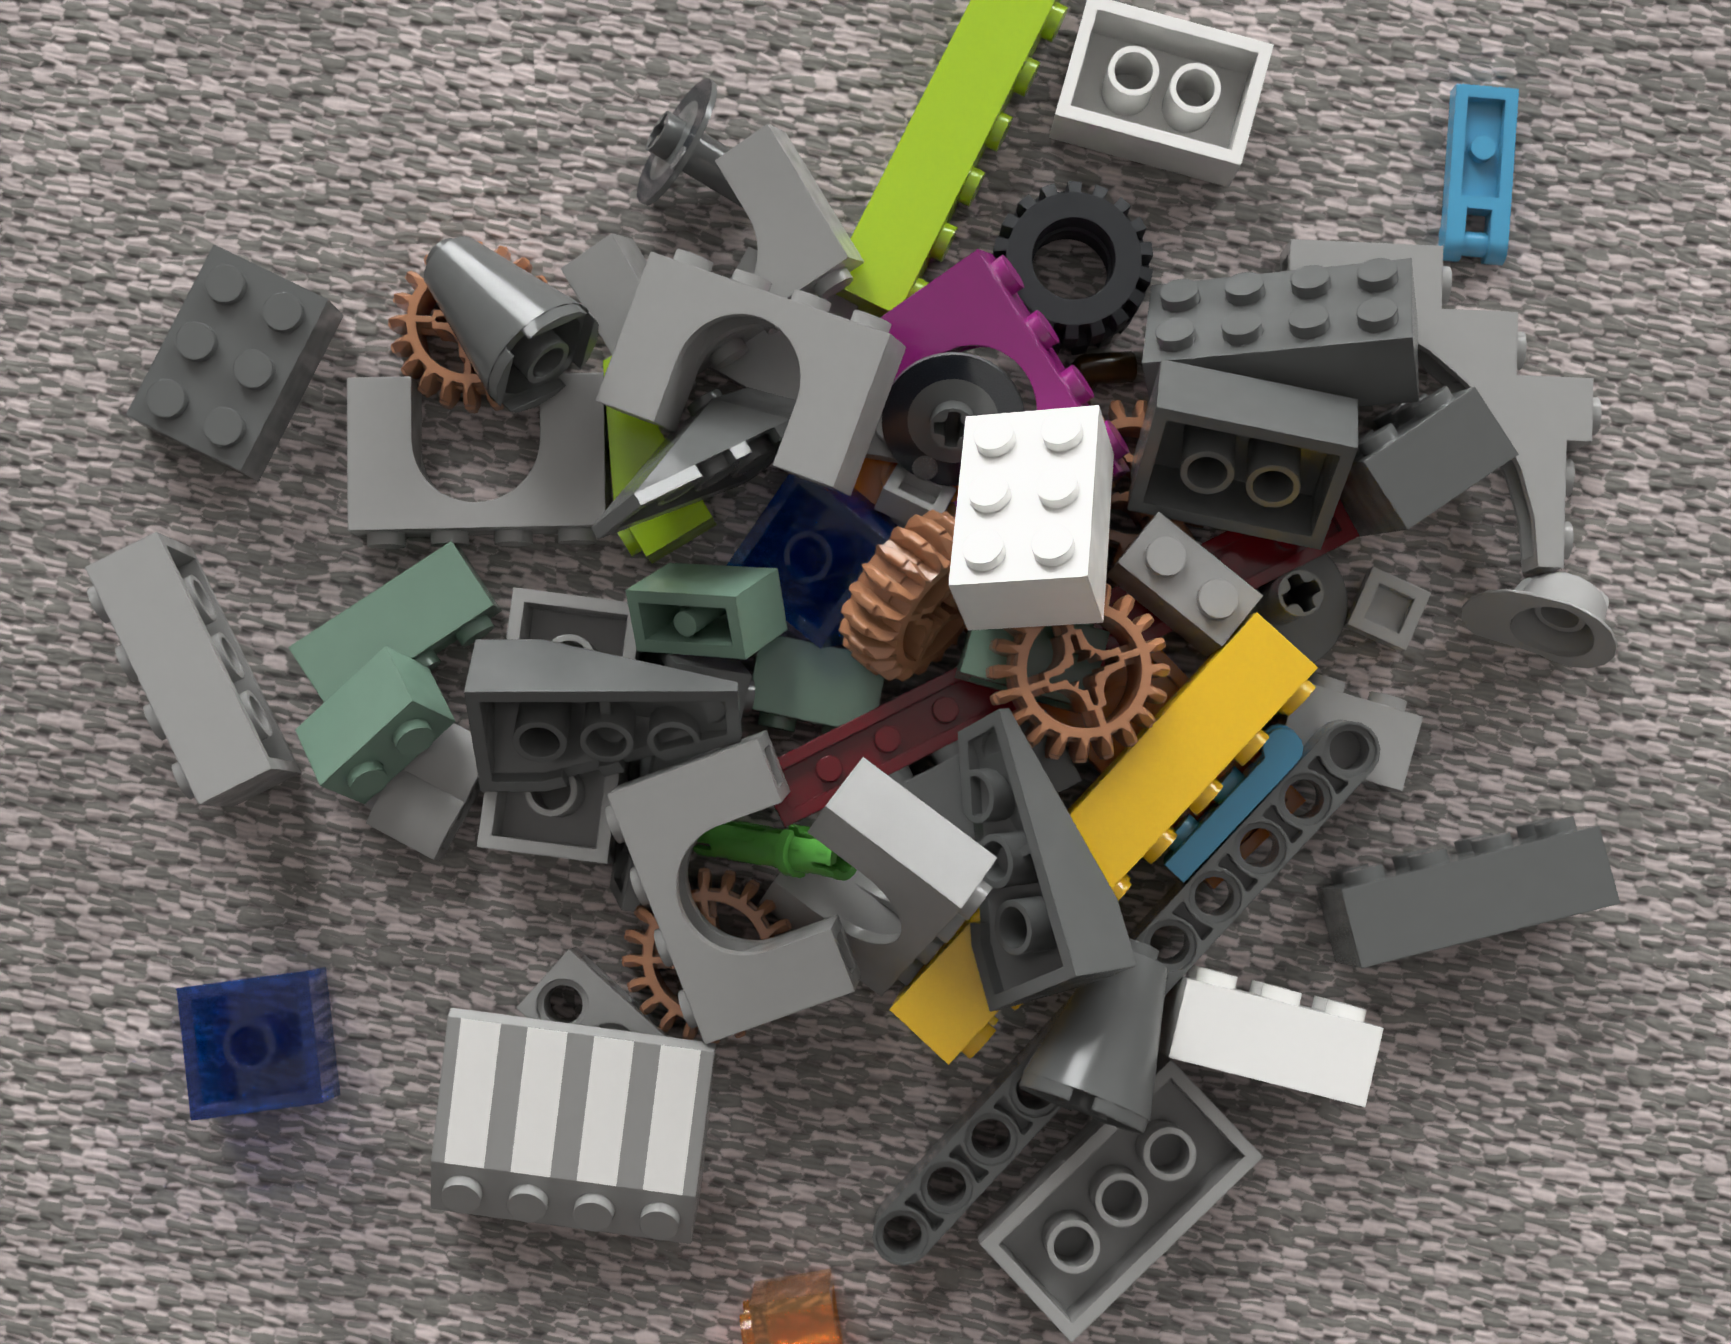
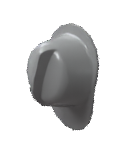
M1550 571L1535 574L1523 579L1514 590H1488L1471 596L1462 606L1461 619L1467 629L1475 635L1539 654L1548 660L1569 667L1593 668L1605 665L1615 657L1618 644L1612 629L1605 623L1609 605L1608 597L1590 582L1566 572Z

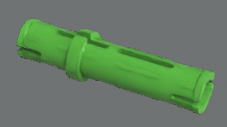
M730 821L708 830L698 838L697 842L709 844L710 846L697 844L693 847L694 852L700 856L721 857L744 863L772 866L778 868L785 876L797 878L805 877V873H811L846 881L857 871V869L808 833L810 827L796 824L789 825V829H780L766 825Z

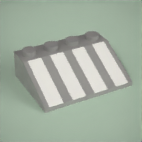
M450 1008L447 1018L431 1156L430 1209L691 1244L703 1181L716 1043L704 1044L703 1041Z

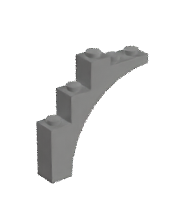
M1290 239L1280 253V272L1297 270L1308 265L1330 267L1364 263L1375 258L1390 260L1412 258L1418 319V365L1443 387L1447 386L1451 393L1475 386L1519 455L1500 468L1505 476L1518 522L1522 573L1542 574L1564 568V559H1569L1574 540L1572 524L1569 521H1565V497H1569L1572 493L1575 467L1572 459H1566V451H1576L1592 442V435H1596L1599 430L1602 408L1600 399L1593 397L1594 378L1517 375V370H1521L1524 365L1527 350L1526 335L1524 332L1518 331V312L1442 309V304L1446 305L1449 301L1452 288L1451 268L1443 266V246Z

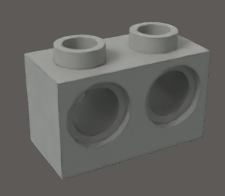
M577 947L568 949L516 1007L527 1018L666 1037L670 1033V1031L664 1032L659 1028L660 1022L650 1013L644 1015L640 1011L641 1005ZM557 986H570L580 994L583 1006L576 1020H563L553 1012L550 999Z

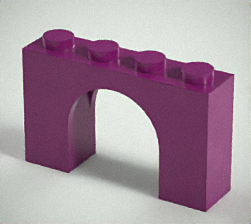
M977 249L880 317L892 324L889 333L906 346L895 379L908 366L930 355L946 352L964 353L978 348H993L1009 356L1023 369L1034 390L1037 410L1089 406L1087 402L1094 398L1089 384L1074 365L1065 369L1052 347L1059 343V339L1048 320L1039 310L1030 314L1017 292L1024 288V284L1013 265L1004 255L995 259L993 254ZM1106 420L1104 423L1114 453L1112 482L1130 471L1122 458L1129 453V449L1116 427L1109 420Z

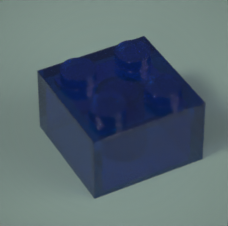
M789 474L726 566L778 568L786 621L818 648L843 644L844 636L839 632V627L845 617L841 613L842 606L852 595L849 586L856 582L863 572L861 564L868 563L875 555L876 545H884L890 539L892 530L898 525L888 515L875 510V504L855 488H853L851 496Z
M326 967L200 983L176 988L191 1121L320 1104L341 1095Z

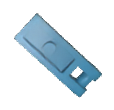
M1457 83L1450 91L1442 217L1438 246H1443V261L1459 262L1461 256L1481 258V264L1502 266L1505 262L1509 245L1519 89ZM1466 215L1484 216V232L1465 231Z
M1276 724L1264 730L1270 737L1260 748L1261 754L1243 773L1233 766L1219 780L1223 788L1213 799L1215 802L1198 820L1191 814H1188L1174 827V832L1178 836L1169 846L1170 850L1163 856L1164 865L1183 883L1298 763L1302 757L1303 744L1293 729L1286 725Z

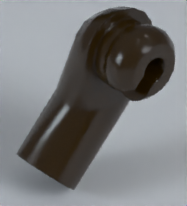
M1132 351L1083 354L1070 364V366L1074 365L1080 371L1092 391L1098 384L1133 382L1137 376V360Z

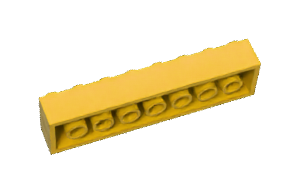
M1257 612L1246 616L1226 643L1212 653L1154 716L1156 722L1152 727L1143 728L1136 735L1137 743L1132 747H1125L1067 810L1118 901L1132 885L1129 881L1131 877L1127 875L1131 868L1142 857L1150 864L1155 862L1178 836L1171 825L1187 808L1195 815H1198L1223 788V785L1216 777L1233 759L1242 766L1246 764L1270 737L1262 730L1264 725L1277 711L1282 715L1290 716L1316 688L1308 678L1318 667ZM979 907L969 920H965L952 938L940 947L929 963L919 970L912 981L903 987L889 1009L948 1065L960 1052L971 1059L996 1032L994 1026L999 1021L995 1016L999 1010L989 1011L971 945L970 923L980 921ZM1019 1004V1005H1016V1006H1012L1011 1008L1015 1011V1010H1017L1022 1004Z

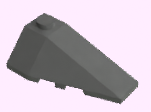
M1009 708L998 709L959 731L958 744L963 814L969 821L974 822L975 841L997 857L982 879L992 886V889L979 906L980 921L970 923L971 945L989 1011L1002 1010L1090 985L1137 966L1118 899Z

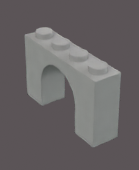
M766 124L715 160L753 225L758 248L754 275L772 283L769 292L791 299L794 289L813 295L818 294L820 298L826 299L838 293L853 281L850 272L863 264L864 260L786 132ZM612 233L561 268L581 304L588 309L589 313L598 322V332L611 354L614 352L647 262L634 239ZM754 327L730 334L710 350L704 358L697 375L712 364L715 369H721L732 364L748 352L749 349L745 344L748 340L763 330L768 335L774 334L778 330ZM694 381L691 391L697 386L696 381Z
M677 249L673 259L651 251L595 401L621 413L676 432L698 370L706 355L718 342L732 333L747 328L763 327L781 331L787 336L795 349L801 377L799 394L773 466L793 476L851 496L906 349L905 345L889 333L892 324L877 316L859 310H854L851 320L829 313L831 307L829 301L801 290L794 289L791 299L769 292L772 285L770 281L743 270L735 269L732 279L711 272L713 262L685 250Z
M562 373L559 376L566 386L555 396L540 404V445L531 471L522 483L509 493L483 502H467L451 498L438 491L431 482L424 466L422 454V394L417 389L419 384L411 376L347 378L348 531L359 538H367V547L374 549L405 548L406 537H431V546L443 547L450 541L459 547L469 546V536L494 535V544L498 546L532 545L533 534H558V543L564 545L595 544L596 536L591 527L611 505V465L606 405L595 401L604 379V373Z
M767 730L743 738L739 743L716 748L627 781L607 794L611 804L605 808L608 826L619 844L626 842L635 867L630 868V879L634 892L642 905L650 904L659 926L658 929L654 930V939L658 953L665 966L671 967L674 965L683 990L678 992L683 1017L690 1028H699L704 1044L855 992L862 976L838 915L773 938L747 940L728 935L713 926L702 915L692 898L688 882V865L690 855L698 838L714 827L779 804L791 792Z
M863 757L808 830L810 835L857 869L856 873L850 879L842 881L811 873H805V877L797 878L785 876L780 872L758 904L761 905L766 899L773 900L776 908L770 913L780 920L788 919L793 930L838 915L861 972L860 981L882 997L897 979L907 986L921 967L929 963L944 942L947 943L964 920H969L992 889V886L982 879L997 857Z

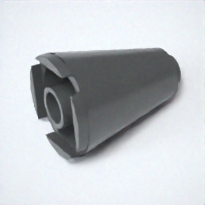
M469 236L444 239L437 243L429 252L424 270V281L488 395L500 407L503 404L510 412L519 413L539 406L566 386L559 376L572 362L581 370L588 361L598 340L599 324L585 306Z
M1129 938L1137 966L1093 984L1076 988L1024 1068L1019 1086L1022 1090L1069 1111L1074 1109L1093 1116L1092 1119L1098 1122L1143 1135L1147 1123L1151 1120L1168 968L1157 962L1159 950Z

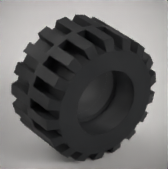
M1068 181L1063 192H1057L1055 184L1041 187L1038 198L1033 200L1028 194L1019 201L1016 212L1013 215L1008 213L1001 224L998 238L996 237L993 249L995 259L1004 255L1022 279L1024 288L1017 292L1030 314L1039 310L1054 329L1059 339V343L1052 347L1056 355L1059 354L1061 348H1071L1072 355L1085 354L1088 346L1096 344L1099 349L1109 344L1117 332L1121 334L1129 326L1146 296L1145 293L1151 283L1153 269L1149 268V263L1153 257L1152 243L1143 241L1147 228L1141 217L1131 221L1127 216L1131 205L1122 197L1113 205L1105 200L1109 189L1095 185L1092 194L1081 192L1082 182ZM1072 239L1083 242L1096 251L1102 259L1107 274L1105 285L1098 293L1084 299L1072 300L1058 297L1049 292L1038 280L1033 269L1035 254L1041 247L1052 241Z

